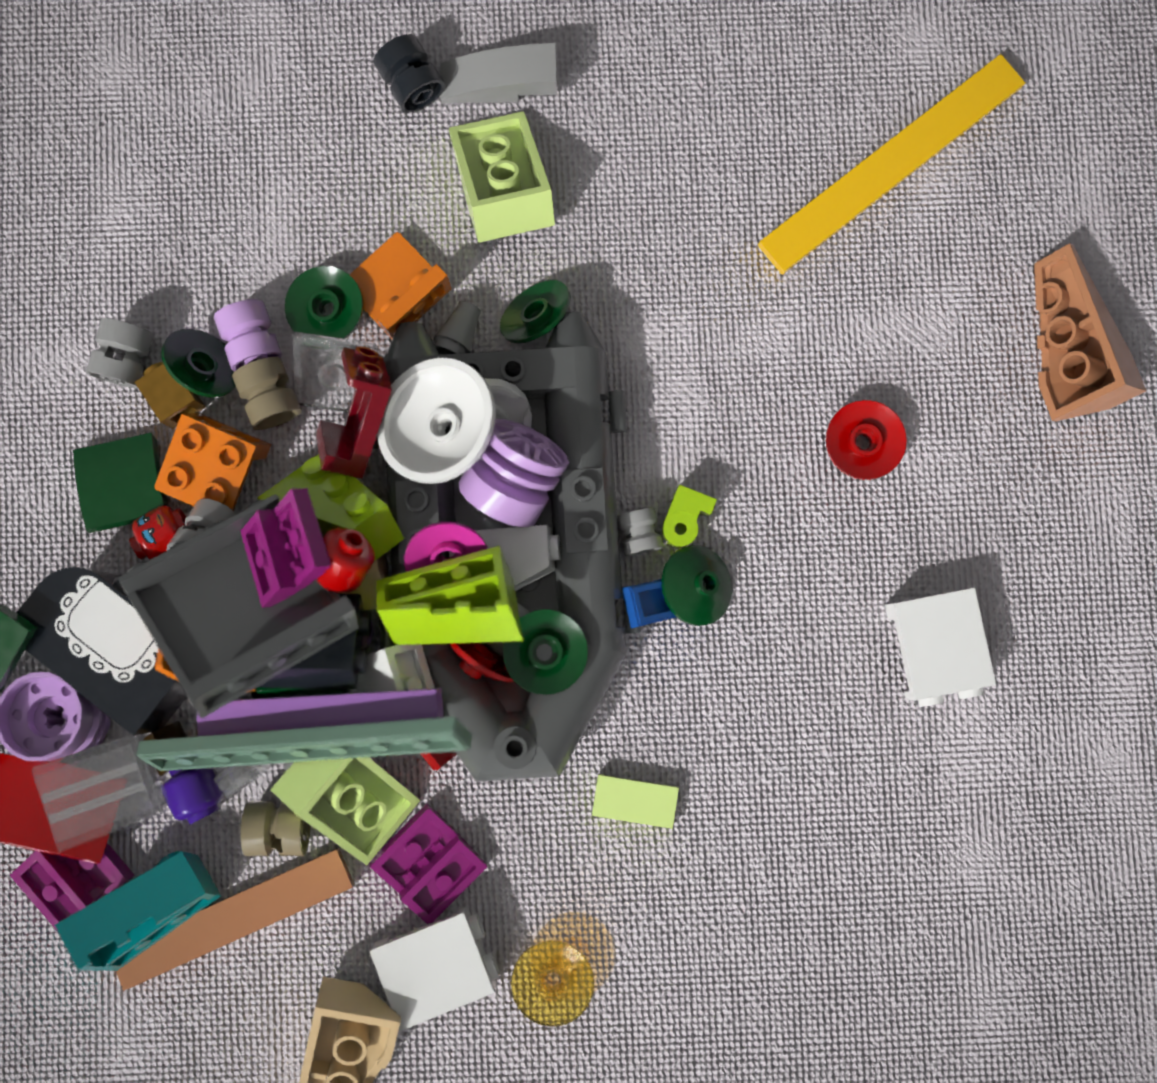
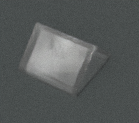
M294 332V388L300 406L348 412L356 388L347 385L341 358L343 348L347 347L355 350L357 346L367 347L383 357L376 343Z

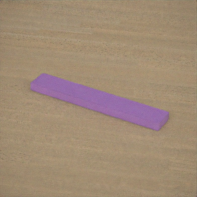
M442 689L237 699L203 719L200 718L196 711L198 737L443 718Z

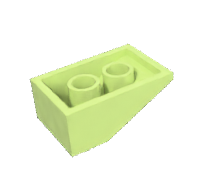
M524 111L449 128L456 162L478 243L555 226L551 187Z
M369 757L294 762L270 789L298 817L365 865L369 864L421 801Z

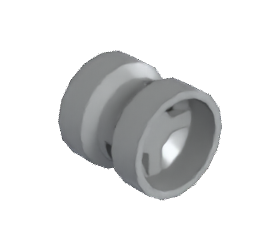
M655 508L635 510L617 516L618 528L624 532V536L627 538L622 544L625 556L664 548L662 536L654 531L657 521Z

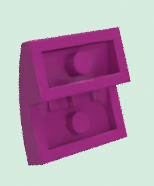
M291 488L274 510H257L240 531L262 608L271 607L296 594L331 567L307 488Z
M428 803L369 862L370 868L399 893L400 900L427 925L433 923L488 867L487 863Z
M108 843L99 864L34 851L10 874V877L54 928L55 924L116 890L135 876Z

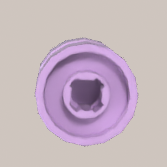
M249 299L238 301L219 309L214 314L220 338L229 341L224 349L231 370L234 372L240 367L259 359L282 357L276 335L267 331L272 323L265 303L262 300Z

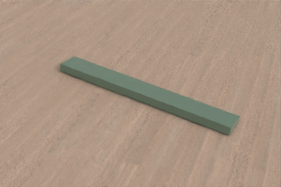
M456 717L147 740L139 741L136 755L159 771L464 751L471 749L472 733Z

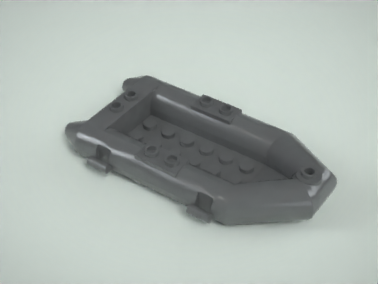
M566 312L560 322L553 328L546 347L542 349L441 355L422 323H401L384 357L391 385L405 371L423 361L435 358L459 360L475 369L484 379H502L516 385L526 395L531 407V428L549 438L567 455L569 464L563 474L558 476L559 482L553 490L547 491L549 500L539 519L534 524V526L548 525L553 529V535H559L561 559L555 560V571L516 591V599L518 604L531 612L543 609L559 611L572 618L579 625L585 635L588 646L587 663L581 677L571 687L560 693L552 695L534 694L524 690L514 681H499L482 675L480 679L469 676L460 668L459 663L462 659L453 650L450 643L422 644L434 688L442 689L443 718L456 717L472 733L471 749L455 752L476 782L560 777L627 654L625 634L641 633V626L636 628L630 627L621 589L622 579L611 433L627 432L625 392L623 390L608 391L606 352L581 312ZM609 400L611 425L602 422L601 402ZM450 425L446 427L445 435L451 430ZM377 436L373 446L374 449L380 448ZM386 461L388 508L404 537L401 542L391 548L392 576L406 572L404 558L409 541L418 531L431 524L455 522L468 526L473 530L518 527L493 519L468 502L459 489V481L463 474L441 483H420L402 476ZM449 551L441 552L443 556L449 557ZM623 599L625 627H616L614 600ZM378 613L380 650L396 646ZM541 644L536 650L537 657L543 661L548 660L552 655L551 648L546 644Z

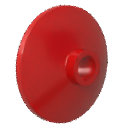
M859 400L845 405L832 417L826 431L825 441L831 461L841 472L855 479L873 480L887 475L897 467L904 456L907 438L901 419L891 408L877 401ZM858 436H864L868 439L869 447L867 449L858 447L856 443Z
M481 642L450 643L453 650L462 659L459 663L460 668L469 676L480 679L482 675H485L495 680L513 682L506 670L503 657Z

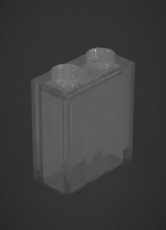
M129 734L32 768V776L58 853L160 816L164 812L162 805L168 802L165 788L161 779L153 781L148 766L150 764L141 760L136 755L140 741L138 735L133 736Z

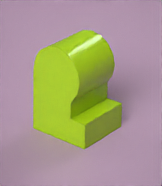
M679 484L662 524L661 532L666 543L677 548L686 547L692 543L698 535L697 519L699 514L709 517L712 514L717 499Z

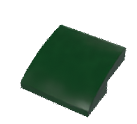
M152 432L73 450L78 498L83 521L88 533L133 524L135 519L159 506L167 505V495L154 488L160 468L158 441Z

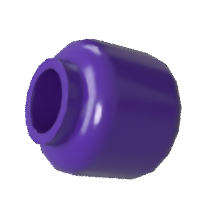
M213 768L169 771L171 778L164 782L161 791L176 820L183 821L187 819L190 825L220 810L218 803L224 798V791Z

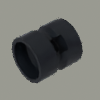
M403 34L393 38L383 45L374 56L373 63L385 84L391 86L390 91L403 112L414 113L431 105L443 93L445 83L435 66L428 62L427 53L415 35Z

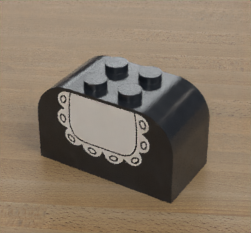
M67 567L56 570L38 584L16 612L37 627L25 650L133 736L151 733L163 728L185 701L187 695L177 680L156 670L155 663L158 646L117 578L119 575L80 567Z

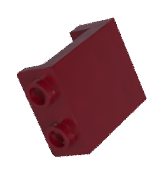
M362 346L355 347V350L344 347L341 358L347 385L356 389L344 425L320 420L316 432L321 470L363 479L392 387L384 359L376 351Z

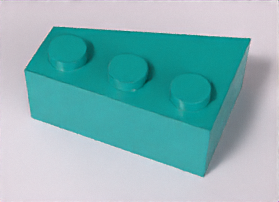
M175 851L163 857L157 863V866L54 926L77 970L118 971L193 915L221 897V894L198 855L184 851Z

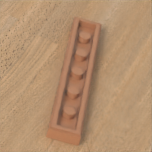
M340 848L205 907L116 971L123 991L353 888L355 884Z

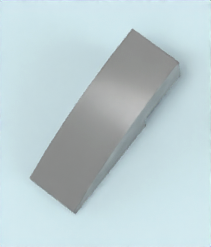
M537 43L495 48L440 63V76L445 83L444 91L441 94V104L519 102L518 96L557 95L556 43Z

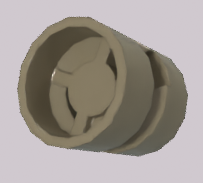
M268 357L259 359L240 367L232 374L240 398L248 399V403L244 408L253 430H266L280 426L295 419L302 413L294 389L286 388V385L289 383V377L281 358Z
M249 801L244 807L241 820V847L245 856H270L274 850H277L280 856H305L309 847L311 825L298 817L283 802L279 807H275L272 801Z

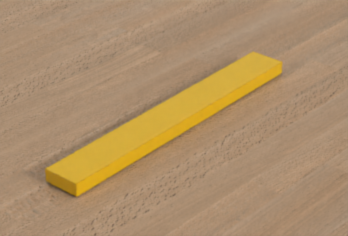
M1000 54L760 240L758 247L781 275L785 274L1021 90L1026 84L1025 81Z

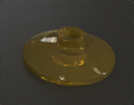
M547 940L532 945L519 957L512 972L511 991L518 1009L528 1019L543 1026H562L577 1019L587 1009L594 992V975L588 959L578 948L564 941ZM549 973H557L561 981L556 986H550L546 983L545 977Z

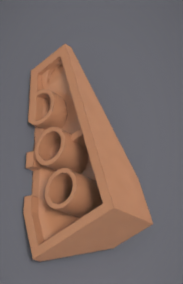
M1069 243L1034 264L1036 310L1040 312L1041 334L1037 336V349L1041 350L1042 372H1038V382L1051 420L1056 422L1108 410L1146 392L1147 390L1134 358L1074 245Z

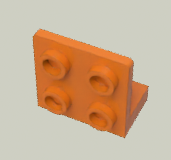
M399 232L393 234L349 274L357 282L362 292L363 310L391 339H393L399 324L417 322L452 290L448 275L437 264L432 267Z
M201 413L181 414L154 488L191 506H194L200 499H211L228 506L234 511L252 462L254 460L266 459L272 444Z

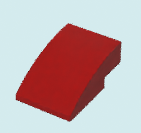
M0 753V843L99 864L101 863L127 780L46 761H25L14 755Z

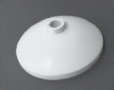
M435 358L423 361L400 375L391 385L392 391L377 433L379 447L385 460L402 476L420 483H441L463 474L482 456L490 442L495 426V401L486 380L466 363L450 358ZM452 424L451 430L445 435L446 427Z

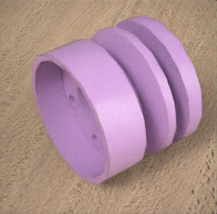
M495 419L493 434L486 450L478 461L464 472L459 481V489L468 502L493 519L523 528L534 526L549 500L547 491L553 490L559 482L558 476L563 474L569 461L567 455L558 445L534 429L518 422Z
M32 672L17 678L3 691L0 697V742L10 754L25 761L77 760L91 754L103 742L110 727V717L52 672Z

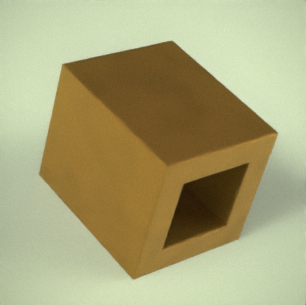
M157 362L149 366L143 372V377L135 381V384L159 421L172 429L177 427L181 414L199 413L206 408L198 394L185 389L171 377L163 362Z

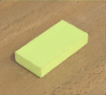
M598 774L592 816L673 829L679 787Z

